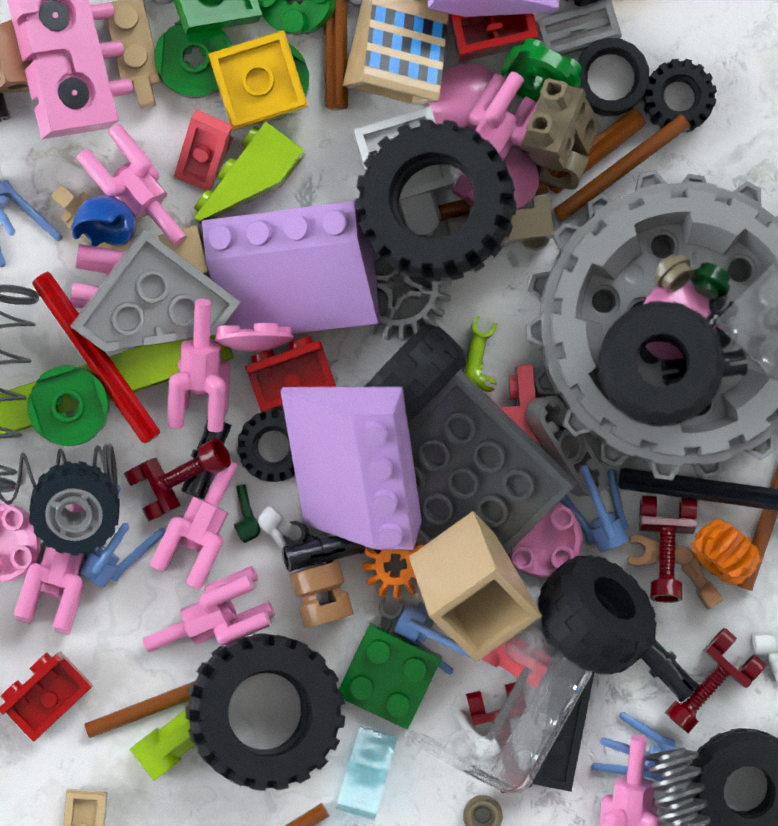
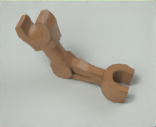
M640 534L629 537V543H638L643 546L644 554L640 558L628 556V564L635 567L656 564L657 561H660V545L658 541ZM675 547V564L681 565L682 571L691 579L696 587L697 595L706 609L709 610L724 601L716 587L702 573L699 562L693 556L692 550L688 547Z

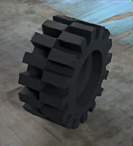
M678 58L672 59L669 63L664 62L653 71L642 98L645 104L643 107L645 114H649L651 117L649 121L653 125L658 124L663 128L682 113L691 125V127L685 130L688 133L706 121L716 104L715 93L717 90L716 85H713L711 82L713 77L710 72L706 74L703 71L704 66L701 64L696 66L689 59L679 61ZM684 82L692 88L694 102L689 109L675 111L668 107L664 99V92L669 84Z
M272 410L258 413L243 425V429L239 433L237 453L239 454L240 462L248 473L266 482L287 480L295 475L290 442L287 455L278 462L265 460L258 450V442L261 436L268 431L283 433L289 442L285 414L282 411Z

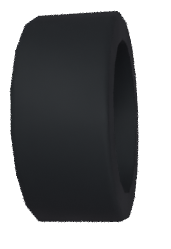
M604 38L589 45L578 59V63L582 68L579 74L581 80L580 88L584 89L586 93L585 98L588 100L594 113L601 116H619L633 109L642 100L649 84V66L644 54L634 44L620 38ZM606 54L623 57L631 65L634 72V84L631 91L625 97L618 100H604L598 97L591 90L588 83V71L591 64L597 58Z

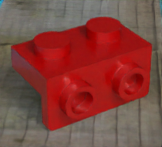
M311 336L288 343L290 350L275 355L273 349L250 357L252 364L244 367L249 376L261 413L283 406L281 397L282 387H337L320 340L312 342Z
M61 651L53 657L46 652L29 668L34 673L23 685L17 680L0 696L5 701L0 706L1 714L4 715L6 713L33 742L93 687L90 681Z

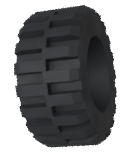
M432 119L420 120V126L411 128L409 124L397 128L399 133L397 136L390 140L386 135L377 143L381 149L375 156L369 153L363 163L367 168L364 176H358L356 188L360 191L359 198L355 199L356 212L361 218L359 224L363 234L369 239L370 245L385 261L394 268L401 270L405 275L413 278L422 277L428 281L441 282V278L450 277L453 281L464 278L463 273L472 269L474 272H477L485 267L483 262L491 255L494 258L502 249L500 246L504 237L509 238L513 228L511 219L512 215H516L515 187L506 164L489 140H484L476 130L469 126L466 128L459 127L455 121L444 119L442 124H435ZM433 165H450L463 172L471 182L474 191L472 212L458 230L447 236L432 239L419 236L412 232L401 218L399 211L401 192L408 180L418 171Z
M266 633L242 637L224 647L219 646L211 653L212 657L206 663L202 662L197 669V679L194 684L190 683L187 695H190L189 706H186V719L190 723L188 732L191 741L196 744L199 750L198 754L214 771L229 781L261 791H265L266 788H274L275 790L287 789L289 784L293 782L301 784L311 778L309 773L315 768L321 770L328 762L325 757L330 749L336 751L340 742L336 738L338 729L344 728L345 716L341 715V705L345 704L344 694L338 691L336 683L339 679L334 670L327 667L325 664L326 660L318 652L312 651L308 648V645L298 640ZM261 673L277 674L287 679L297 690L301 702V715L294 733L283 744L271 749H256L244 744L234 734L228 718L229 703L236 688L247 678Z

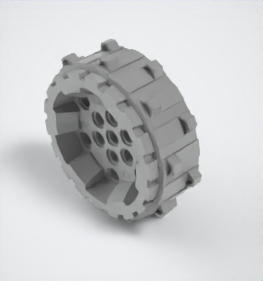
M656 170L644 172L638 175L635 192L622 198L619 196L614 200H610L602 194L598 195L586 204L588 221L582 227L563 223L552 237L559 250V254L556 257L557 261L549 272L533 274L528 287V292L541 303L539 317L526 324V341L538 346V349L541 350L544 367L534 377V385L538 394L557 395L563 402L567 413L562 425L572 436L588 433L600 441V461L616 467L628 457L643 460V463L650 464L654 478L673 480L683 464H691L702 478L720 475L723 460L730 459L731 456L742 451L749 453L759 460L776 451L773 432L778 429V216L775 217L761 207V188L746 181L735 191L731 192L716 187L717 185L706 183L704 176L688 174L682 183L668 184ZM655 238H664L670 243V256H687L691 261L690 268L692 270L699 269L701 263L707 262L715 264L728 272L730 263L732 261H739L746 266L748 272L744 282H737L730 278L728 282L730 290L726 296H722L725 305L721 310H724L729 302L734 301L738 308L737 318L729 324L719 322L716 327H720L727 334V343L722 348L723 352L744 349L746 360L730 362V365L747 363V375L723 377L714 399L702 415L695 416L686 422L674 426L662 427L636 422L628 418L620 410H617L603 389L598 366L602 342L610 327L626 311L630 310L634 304H644L648 295L657 287L654 283V278L657 274L656 267L665 258H659L653 254L651 243ZM691 280L688 281L687 284L695 286ZM606 292L611 296L613 307L610 312L600 313L595 310L592 304V297L595 293ZM751 339H758L765 346V355L760 361L753 360L747 354V344ZM640 350L637 354V370L642 378L653 386L667 387L663 382L662 375L679 372L678 369L661 371V359L655 364H647L641 359Z

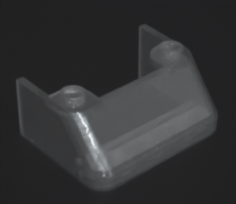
M531 623L505 642L507 654L514 661L525 667L486 737L472 730L462 729L454 732L448 738L445 745H442L426 734L407 730L404 738L452 767L503 792L517 794L525 791L532 783L592 674V671H586L564 657V654L550 641L547 632L535 623Z

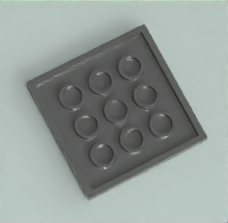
M461 370L448 381L408 424L422 519L416 540L423 546L474 511L496 534L504 550L508 553L578 483Z

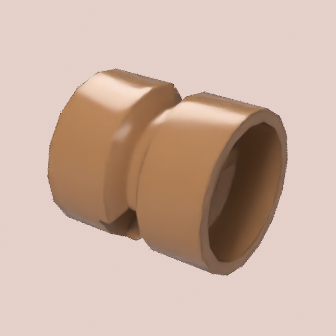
M339 560L289 574L295 596L303 599L299 610L304 628L322 625L354 615L349 594L341 591L340 588L345 580ZM327 591L329 602L319 604L316 594Z

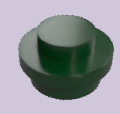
M707 262L701 263L699 269L693 270L694 274L690 280L695 285L694 289L699 294L710 299L728 294L730 290L728 282L731 276L726 270Z

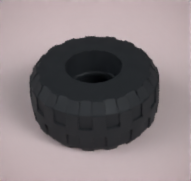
M650 301L626 311L610 327L602 342L599 353V375L603 389L611 403L628 418L649 426H674L697 416L714 399L723 378L724 353L714 327L698 311H694L686 307L685 304L674 301ZM657 341L667 342L678 348L684 356L686 363V372L682 380L675 385L667 387L653 386L645 381L638 372L636 357L641 348L648 343Z
M425 324L385 363L364 387H402L406 418L409 424L467 363L464 350L439 326Z
M575 556L572 559H568L554 571L540 589L538 609L541 614V624L544 631L549 635L553 645L564 654L563 656L570 662L573 661L579 665L580 668L586 671H593L596 674L613 675L614 673H622L635 664L652 646L657 624L655 622L656 614L654 607L651 606L645 590H642L635 578L625 572L618 564L612 563L600 556Z
M737 728L724 733H718L711 737L703 746H700L697 750L699 757L692 760L688 766L701 768L702 773L692 778L691 782L704 784L705 789L694 795V798L707 801L708 806L697 812L699 815L710 817L711 822L705 826H778V738L757 729ZM742 767H757L764 772L767 779V792L764 800L757 807L748 811H736L728 807L724 799V786L727 778L735 770Z

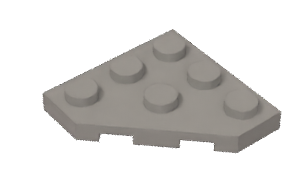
M142 229L70 327L105 352L133 346L193 338L195 301L197 299H208L211 301L210 336L216 335V327L224 326L241 302L148 231Z

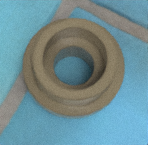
M685 255L666 257L656 267L657 274L654 278V283L659 288L664 287L669 293L679 290L688 283L694 274V271L690 268L691 261Z
M475 796L464 807V823L466 826H500L503 820L502 808L490 796ZM480 808H486L490 811V818L485 822H480L475 818V813Z

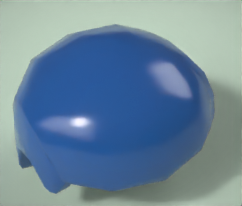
M108 195L93 196L84 201L77 209L71 226L72 236L74 239H78L84 234L89 239L91 246H98L104 242L111 245H125L134 237L136 221L131 210L117 198Z

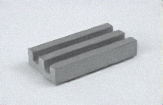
M601 0L535 20L539 40L545 44L546 48L557 52L561 56L586 49L592 43L604 38L622 37L611 0ZM603 10L606 11V17L547 34V27ZM610 25L611 27L610 31L554 48L550 44L551 42Z

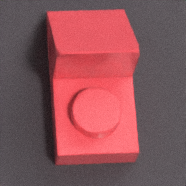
M196 109L190 119L174 177L205 191L207 189L211 191L232 144L233 137L230 134L233 125Z
M533 365L516 366L515 375H508L510 399H517L518 406L500 408L539 445V441L526 420L527 406L531 400L535 399Z

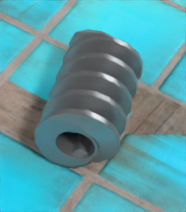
M684 747L646 754L648 758L659 760V763L649 768V773L662 776L661 780L652 784V790L665 792L664 796L655 801V806L668 808V812L658 817V822L671 824V826H705L710 823L709 816L697 814L698 811L708 806L707 801L694 798V795L705 789L704 784L691 782L692 778L702 773L701 768L688 766L690 761L699 757L698 752L686 750Z

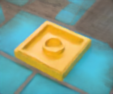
M284 30L208 54L229 122L233 125V132L309 108Z

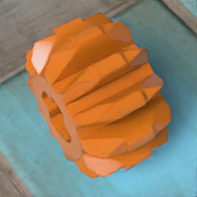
M714 519L705 527H702L695 535L694 541L690 544L694 557L701 562V566L707 568L711 575L717 576L722 582H728L730 585L737 586L742 584L746 578H749L757 569L756 566L761 561L758 548L751 543L750 538L743 535L741 530H737L730 523L719 519Z
M417 545L411 551L408 549H381L379 553L367 547L364 553L376 559L375 563L366 562L361 565L363 571L376 570V574L366 580L367 585H374L381 579L383 583L378 590V595L384 596L388 585L394 586V599L401 598L399 585L402 584L405 585L411 595L416 593L414 585L409 581L412 577L416 579L409 556L422 548L423 545ZM391 554H400V561L405 558L407 562V568L400 569L399 576H391V570L389 569L386 572L384 569V562L390 561Z

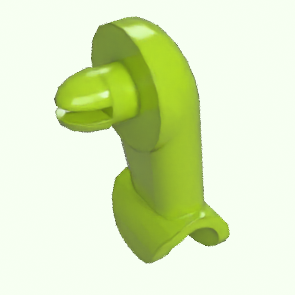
M476 316L471 325L472 337L463 373L482 391L492 392L495 388L486 385L485 382L497 385L496 380L489 375L481 373L484 366L482 360L486 341L493 335L498 324L493 323L490 332L481 333L477 329V322L480 317Z

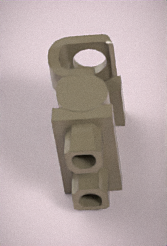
M546 79L543 84L540 99L533 115L530 116L521 146L524 150L530 151L529 157L532 161L542 166L539 174V179L542 183L575 190L579 185L590 157L586 155L590 152L600 123L588 100L585 98L586 93L584 89L568 86L566 82ZM551 169L566 171L569 174L562 178H556L551 175Z
M549 195L533 197V208L516 210V215H512L511 219L512 231L509 238L504 237L500 244L502 248L508 247L511 243L521 242L525 248L539 251L548 245L550 239L554 236ZM473 206L469 207V216L472 212ZM469 216L448 218L449 234L458 230Z

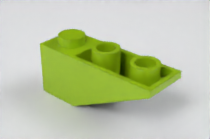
M266 121L260 129L254 126L241 143L245 150L237 160L230 158L220 170L217 177L221 179V182L213 193L207 189L195 204L194 209L198 211L194 217L195 220L202 225L203 220L216 219L282 187L305 156L304 149Z

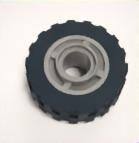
M71 461L63 462V465L60 466L54 465L49 468L46 474L43 473L38 478V484L34 485L32 490L29 520L30 525L34 527L33 532L37 538L40 537L46 547H52L56 550L55 552L61 554L63 552L71 553V555H78L79 553L88 554L97 547L101 548L106 544V540L113 536L115 526L118 525L120 509L118 489L116 485H113L112 478L107 473L104 474L101 468L95 465H87V462L71 463ZM69 504H79L84 510L73 513L65 507Z

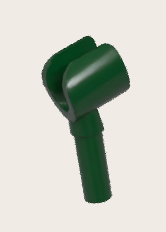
M246 484L236 486L241 512L245 519L233 525L239 538L244 543H247L258 537L261 529L250 507Z

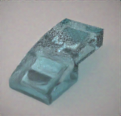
M359 726L336 809L375 820L398 736Z

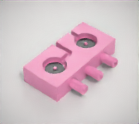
M7 0L22 62L33 61L25 69V74L32 101L39 100V104L34 108L41 139L109 129L118 122L119 119L113 97L132 94L133 84L130 79L109 81L104 59L122 56L124 53L123 44L119 40L99 43L94 20L113 18L114 7L112 3L90 5L89 0Z

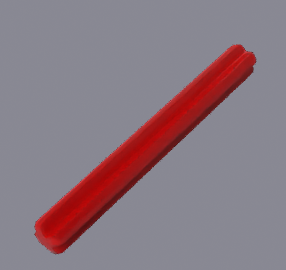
M49 272L39 275L32 282L33 287L97 379L100 380L135 434L144 444L155 439L160 434L159 428L107 353L70 327L79 313L57 281Z

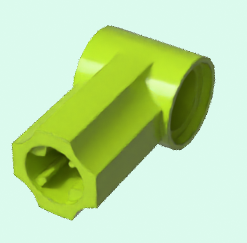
M186 709L161 729H154L129 749L153 781L176 765L184 753L196 746L191 741L188 732L190 723L186 719Z

